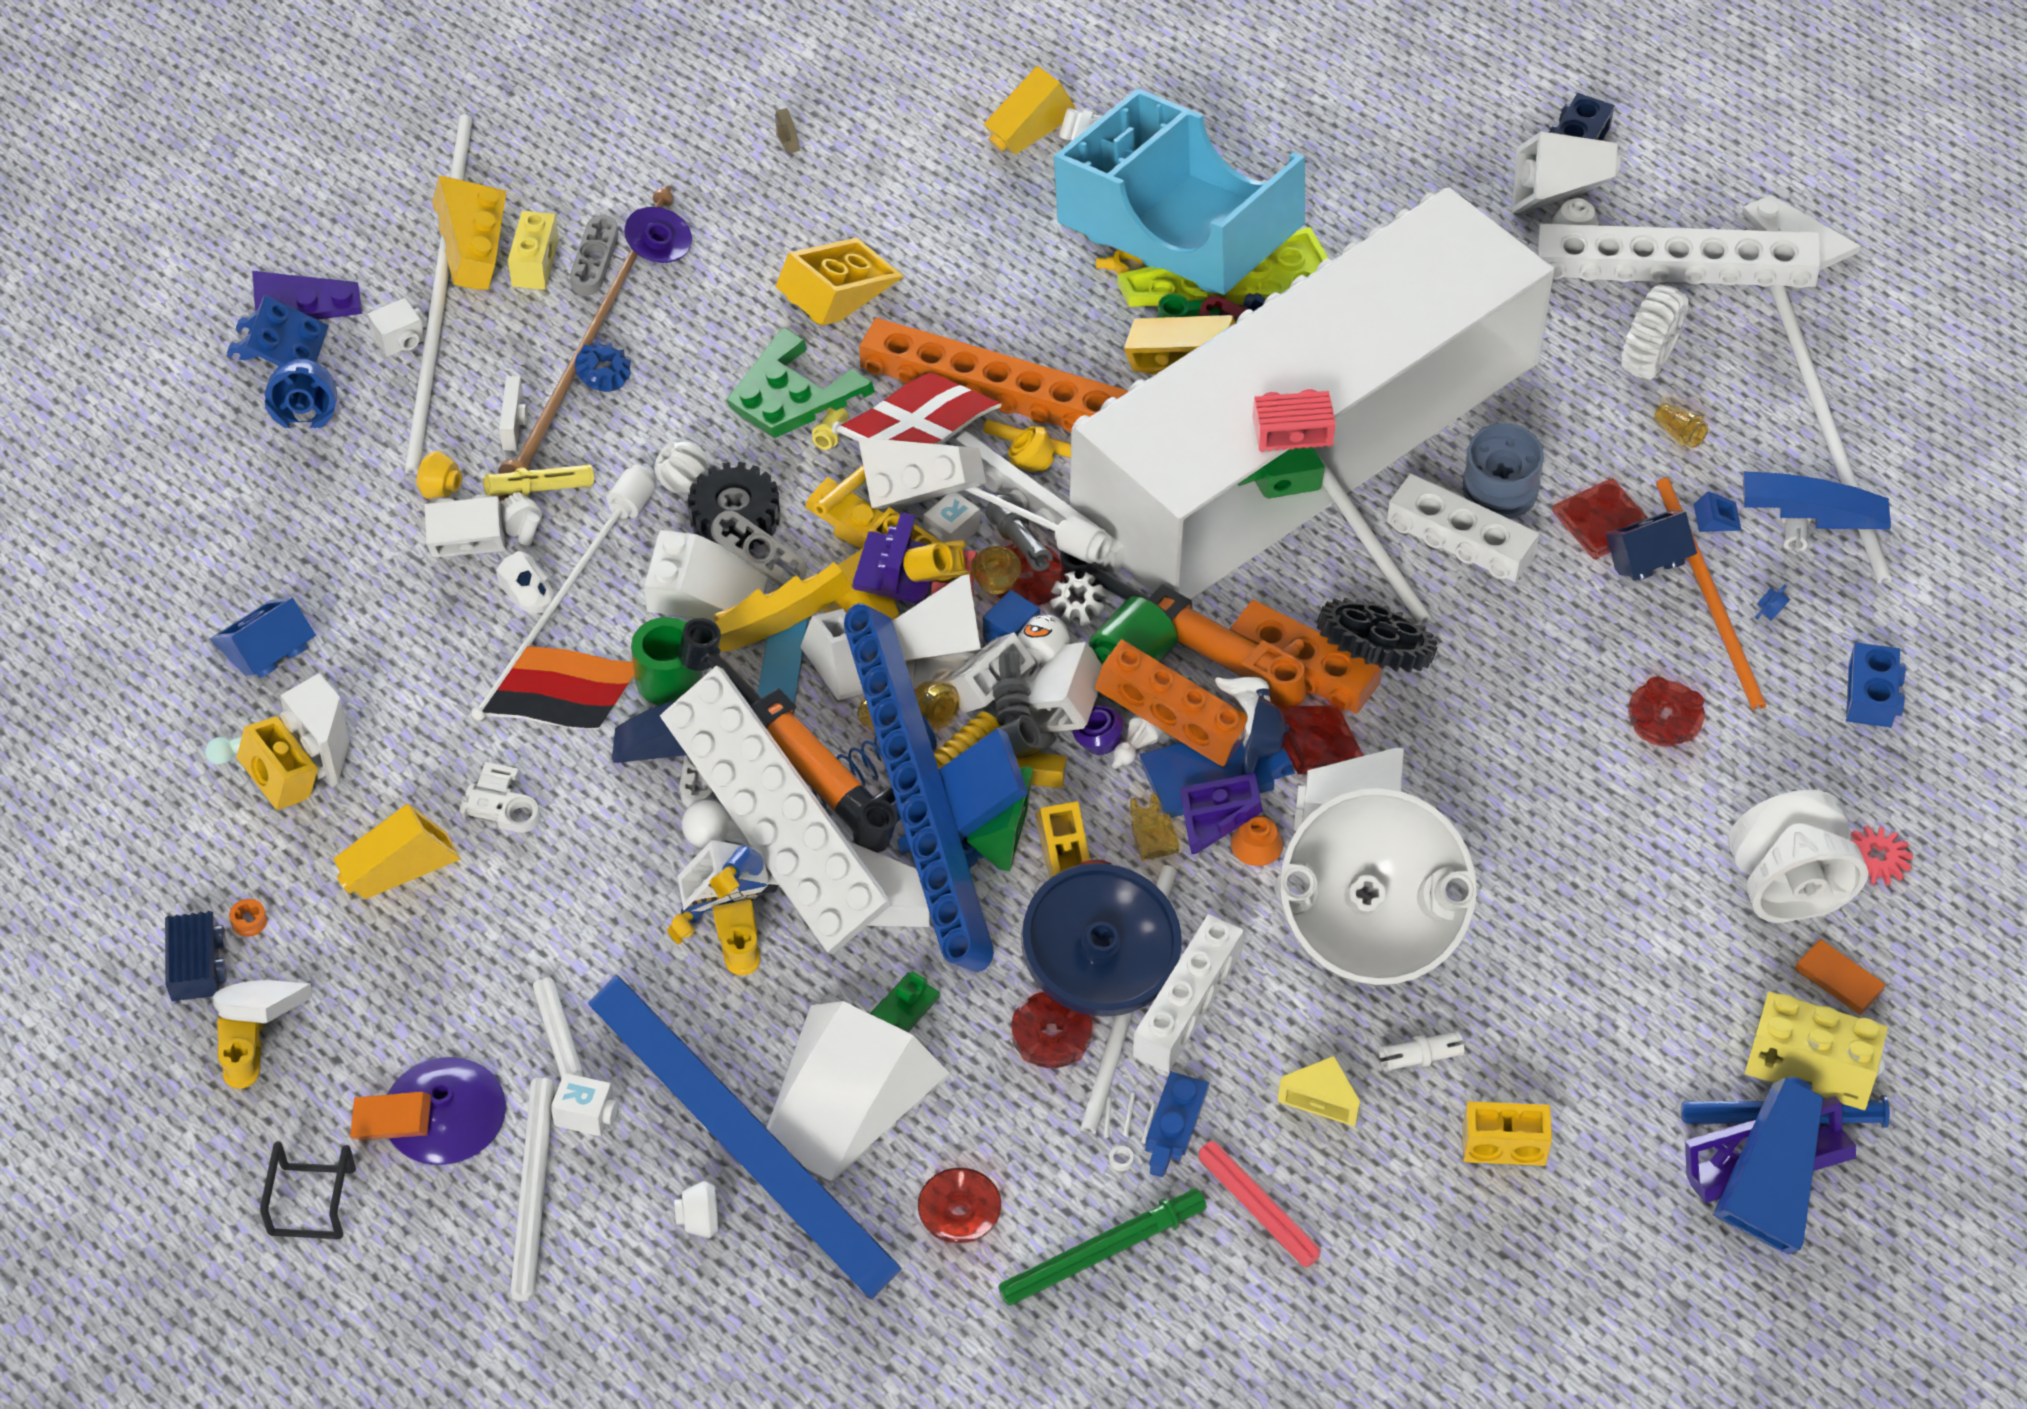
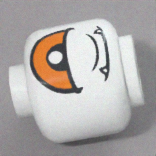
M1037 615L1032 617L1017 636L1036 662L1033 669H1036L1037 666L1042 669L1048 660L1057 655L1064 644H1070V636L1065 623L1053 615Z

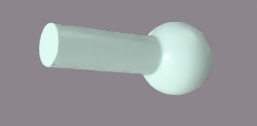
M242 736L232 740L225 737L212 739L205 749L207 760L214 764H224L230 761L238 753Z

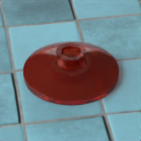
M950 1168L935 1174L924 1184L918 1197V1214L924 1227L936 1238L950 1243H969L984 1237L995 1227L1001 1214V1197L996 1185L983 1173L970 1168ZM956 1207H963L967 1210V1213L955 1215L952 1213V1210Z

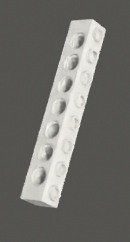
M1540 224L1538 256L1555 268L1553 280L1569 277L1582 278L1587 281L1598 279L1618 280L1621 282H1684L1689 284H1744L1763 287L1774 285L1803 288L1816 287L1820 269V239L1818 232Z

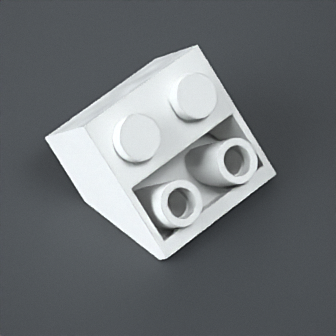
M318 673L280 695L284 710L280 713V717L292 736L317 766L318 770L315 779L319 780L326 776L327 783L330 787H333L339 782L350 737L340 696L323 676Z

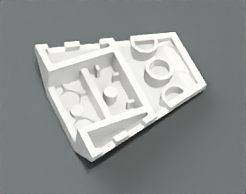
M844 1001L811 1005L767 1129L810 1173L832 1183L870 1149V1145L882 1134L886 1135L895 1127L896 1122L911 1108L915 1109L924 1101L926 1094L937 1084L939 1086L942 1085L950 1077V1073L914 1035Z

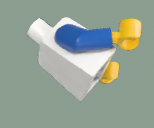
M711 840L677 876L683 908L681 913L673 918L671 925L667 928V933L679 945L683 942L682 939L684 937L689 938L695 932V929L689 922L696 923L705 911H713L712 906L747 899L753 901L761 892L775 893L779 884L770 871L766 869L763 852L760 849L746 845Z

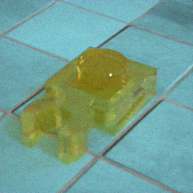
M1150 794L1149 808H1141L1137 804L1136 798H1131L1130 814L1135 820L1131 821V832L1141 861L1179 853L1180 844L1170 815H1159L1160 801L1156 794Z

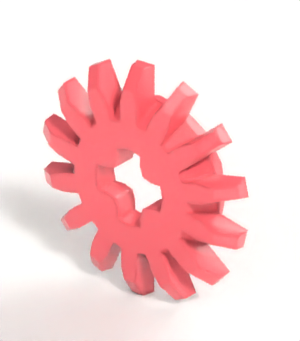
M1869 826L1863 828L1865 835L1856 830L1851 832L1850 835L1855 840H1849L1854 842L1861 851L1868 869V875L1871 876L1870 884L1876 885L1877 877H1882L1885 885H1891L1890 875H1894L1901 881L1904 879V876L1900 869L1910 872L1912 866L1905 860H1913V854L1903 850L1909 847L1907 841L1893 843L1899 836L1897 832H1893L1887 838L1884 837L1885 832L1882 826L1878 828L1877 836L1874 835L1873 830ZM1871 847H1875L1878 851L1885 850L1887 852L1884 856V861H1880L1877 857H1869L1872 850Z

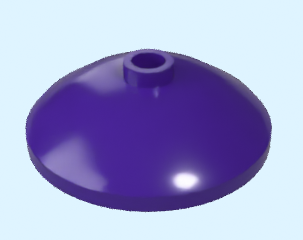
M442 1057L417 1064L403 1073L388 1092V1094L425 1092L431 1095L427 1135L389 1138L393 1146L403 1155L425 1164H453L475 1156L495 1139L505 1119V1095L497 1078L484 1066L464 1058ZM439 1095H447L444 1099H435Z

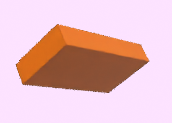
M1822 939L1797 962L1795 970L1859 1015L1876 1000L1886 984Z
M425 1092L354 1097L350 1138L355 1140H375L427 1135L431 1095Z

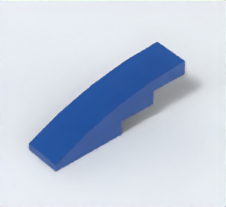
M1748 471L1743 473L1744 508H1779L1780 518H1814L1816 529L1890 530L1891 528L1889 498L1857 487L1819 478L1784 473Z

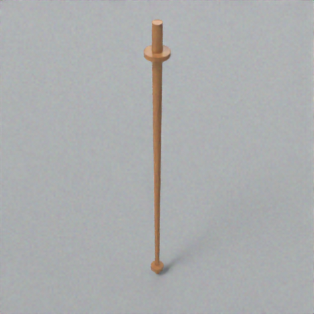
M666 186L665 189L659 188L653 194V201L656 203L655 207L671 206L674 196L670 192V186ZM632 249L517 459L503 461L498 469V474L511 473L516 468H526L527 471L531 470L529 465L577 374L575 370L576 356L584 344L592 345L638 255ZM509 495L498 496L499 501H504Z

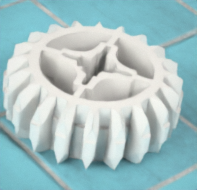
M1661 284L1651 289L1645 300L1641 303L1639 311L1636 312V317L1631 324L1627 340L1623 346L1624 351L1621 356L1622 367L1625 370L1629 371L1632 375L1649 380L1654 378L1657 372L1661 370L1674 350L1683 329L1689 303L1686 294L1679 292L1676 288L1666 287Z

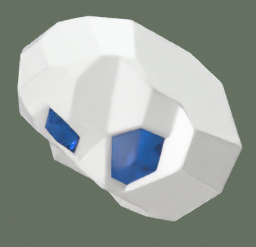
M517 551L503 559L496 569L500 587L520 609L529 613L545 612L552 601L553 590L548 582V578L537 566L533 557L528 553Z

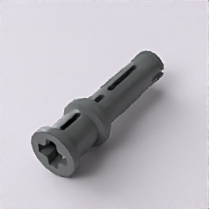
M1002 494L996 496L1017 506L1015 500L1009 495ZM989 502L986 507V517L992 524L997 525L1000 535L1006 540L1013 541L1034 570L1042 571L1047 569L1050 563L1047 562L1044 556L1048 561H1052L1053 556L1029 528V519Z

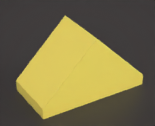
M1332 1056L1282 1076L1277 1102L1355 1127L1358 1121L1361 1101L1337 1060Z

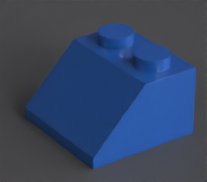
M292 597L269 600L209 639L245 676L257 675L258 678H261L278 668L276 661L288 655L289 658H293L308 649L309 646L306 642L314 638L316 634Z

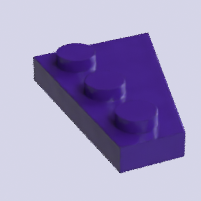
M252 271L255 311L259 309L264 295H267L317 320L362 314L358 282Z

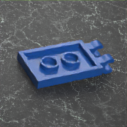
M1000 728L992 731L939 769L960 841L1028 794L1008 733ZM895 803V804H893V806H894V808H895L896 811H897V815H898L897 822H898L899 820H902V819H901V816H900V813H899V809H898L897 803ZM906 834L902 835L897 842L901 854L904 855L911 849Z
M1243 741L1224 768L1182 742L1140 754V763L1165 819L1184 815L1179 788L1241 776L1245 750ZM1283 749L1271 758L1266 756L1259 759L1253 772L1256 774L1259 793L1274 790V779L1295 774L1292 764H1295L1296 760L1290 749Z

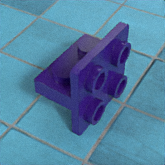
M900 513L897 527L890 526L887 535L873 531L868 532L853 579L852 588L854 590L919 604L927 598L931 581H912L907 576L903 566V558L907 550L929 545L912 540L915 522L914 515Z

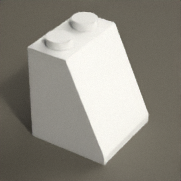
M1540 131L1516 148L1512 213L1520 214L1584 194L1611 180L1618 173L1621 163L1620 155L1617 154L1618 143Z
M1393 748L1308 770L1306 786L1298 785L1294 831H1297L1298 827L1314 810L1343 793L1370 788L1401 791L1404 748Z

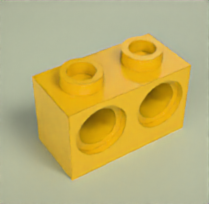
M1467 1101L1462 1125L1463 1162L1546 1166L1552 1142L1550 1105Z

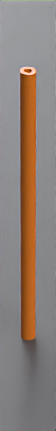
M1662 478L1658 480L1656 486L1666 510L1683 512L1670 479ZM1692 533L1697 554L1687 557L1751 709L1756 710L1758 705L1760 709L1765 708L1766 702Z

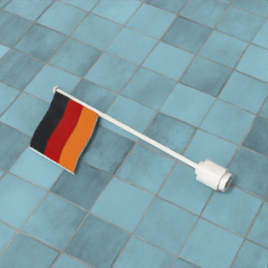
M633 465L630 469L624 470L610 490L606 500L612 515L480 706L472 709L471 714L475 720H483L486 716L523 718L574 729H599L635 678L633 662L610 660L568 649L532 647L530 645L618 518L625 519L628 516L636 518L655 491L654 485L656 483V478L649 469L641 465Z

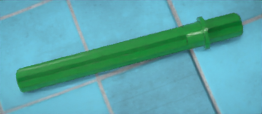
M1193 1188L1169 1201L1163 1198L1159 1200V1206L1001 1282L998 1285L1000 1296L1008 1306H1012L1170 1227L1176 1230L1179 1228V1223L1206 1210L1205 1198L1197 1188Z

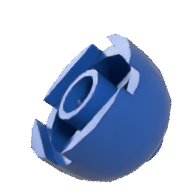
M293 359L279 365L269 377L264 401L265 409L271 418L284 428H290L289 423L313 422L309 428H321L332 418L337 402L336 382L329 371L318 362L308 359ZM311 409L316 412V415L310 421H298L293 412L304 414Z

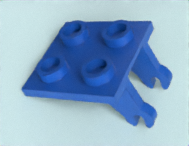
M264 295L257 311L248 318L243 317L238 320L236 325L237 332H241L246 327L249 329V335L240 343L230 344L227 356L231 358L234 353H239L240 357L238 360L245 361L259 356L278 366L293 359H308L317 362L329 325Z

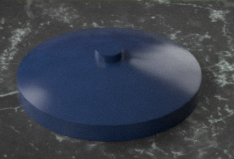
M1102 863L1075 866L1056 874L1045 882L1030 901L1021 930L1023 958L1028 971L1037 985L1060 1005L1082 1014L1101 1017L1124 1015L1151 1003L1157 997L1177 965L1182 946L1179 920L1164 893L1150 880L1130 869Z

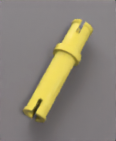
M590 464L527 471L526 468H516L511 473L485 474L483 487L485 495H490L491 497L511 495L517 492L528 496L530 492L592 487L594 484V472Z

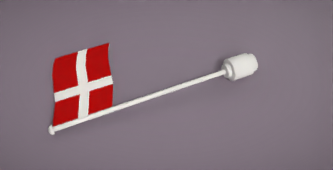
M930 372L905 384L874 408L845 423L835 422L832 425V432L835 435L841 433L858 441V437L941 445L975 419L1000 408L1001 403ZM973 487L965 490L1055 531L1057 548L1087 563H1102L1111 550L1112 538L1106 534L1104 529L1076 516H1071L1057 525L979 488Z

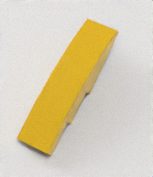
M833 562L806 584L795 575L769 597H766L758 588L715 622L721 631L718 648L720 652L731 651L782 632L821 611L852 589V586L844 572Z

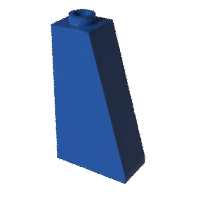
M1785 1077L1772 1084L1713 1213V1216L1786 1254L1801 1250L1804 1243L1823 1097L1813 1092V1087L1808 1082L1796 1077Z

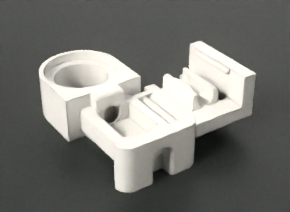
M485 762L477 786L475 787V784L468 786L465 793L467 802H462L460 806V813L464 821L467 820L468 815L497 821L500 829L519 833L533 830L540 822V813L537 803L533 798L513 793L511 789H508L509 785H511V780L519 781V770ZM526 807L533 811L532 816L525 822H516L511 819L513 812L518 808Z

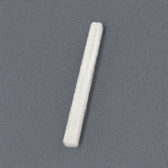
M547 1077L534 1078L531 1081L511 1281L512 1299L516 1301H531L535 1296L552 1114L551 1105L554 1093L553 1081Z

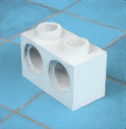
M1014 632L991 640L942 683L963 712L967 713L986 707L995 699L992 687L1000 681V653L1015 651L1019 654L1021 675L1036 663Z

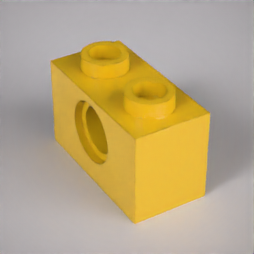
M278 716L244 726L236 758L274 808L280 810L309 798L318 768Z

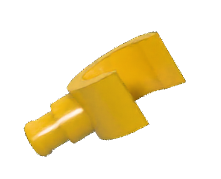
M1118 249L1114 256H1106V258L1097 257L1096 269L1106 268V270H1115L1117 274L1129 272V267L1121 262L1124 259H1133L1142 266H1144V263L1140 258Z

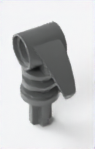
M1015 651L1000 653V681L992 687L993 697L997 700V722L1001 725L999 728L1008 733L1015 757H1028L1051 746L1057 737L1053 732L1041 733L1038 724L1031 718V711L1029 709L1030 699L1028 697L1031 694V687L1028 681L1021 679L1019 654Z

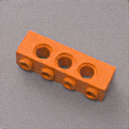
M1253 599L1229 628V630L1256 645L1265 640L1281 650L1295 639H1301L1304 642V648L1300 651L1297 658L1302 661L1305 667L1306 693H1316L1328 699L1339 710L1348 709L1358 714L1380 684L1382 669L1378 665L1372 663L1365 664L1364 659L1360 657L1351 658L1350 652L1338 651L1339 645L1327 643L1328 638L1321 636L1320 632Z
M1121 639L1102 664L1095 690L1221 767H1225L1242 743L1246 734V714Z

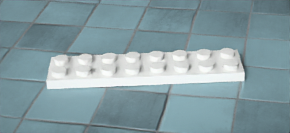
M715 666L660 715L663 722L751 846L763 852L765 866L827 953L834 955L892 905V902L723 668Z

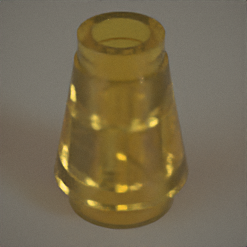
M1668 403L1660 405L1655 412L1654 420L1682 447L1686 445L1691 448L1699 446L1708 433L1707 423L1698 414L1669 405Z

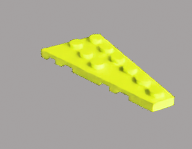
M1311 227L1297 230L1225 295L1206 292L1200 289L1193 281L1165 269L1151 266L1117 274V285L1129 307L1158 306L1159 300L1168 294L1181 295L1188 301L1204 300L1210 296H1219L1237 305H1243L1244 299L1249 293L1253 295L1259 293L1263 298L1267 299L1274 292L1279 294L1285 292L1297 277L1301 275L1308 277L1316 272L1319 264L1327 259L1328 256Z

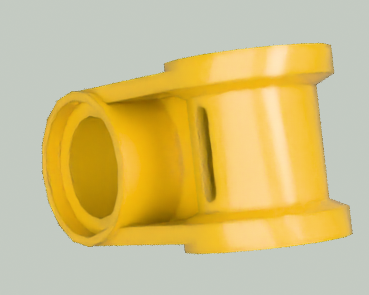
M965 540L938 542L907 550L903 558V566L907 576L915 582L938 581L940 583L952 582L960 576L968 574L971 578L970 572L966 571L963 553V548L966 547Z
M751 899L712 906L718 941H721L727 969L736 975L753 973L760 965V953Z
M218 1015L217 1056L220 1065L223 1067L224 1081L228 1086L242 1089L254 1084L258 1079L260 1073L261 1047H263V1043H260L259 1030L264 1029L263 1023L229 1020Z

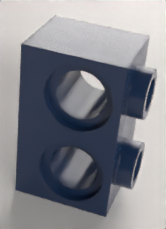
M1577 93L1570 105H1564L1560 114L1559 125L1554 124L1549 133L1603 141L1611 127L1615 105Z

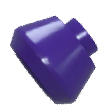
M1093 706L1088 723L1084 729L1072 730L1075 740L1088 752L1095 755H1104L1112 752L1120 743L1124 722L1117 710L1107 706Z

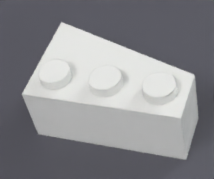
M858 437L871 508L888 509L890 507L891 509H897L987 484L980 448Z

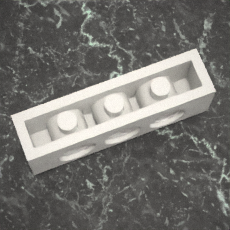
M1411 473L1389 501L1387 523H1390L1395 530L1404 534L1409 532L1423 539L1432 548H1443L1456 554L1457 558L1464 563H1475L1488 569L1498 579L1507 578L1516 583L1536 555L1539 532Z
M1210 914L1206 916L1134 1032L1133 1057L1163 1071L1170 1072L1241 956L1243 929Z

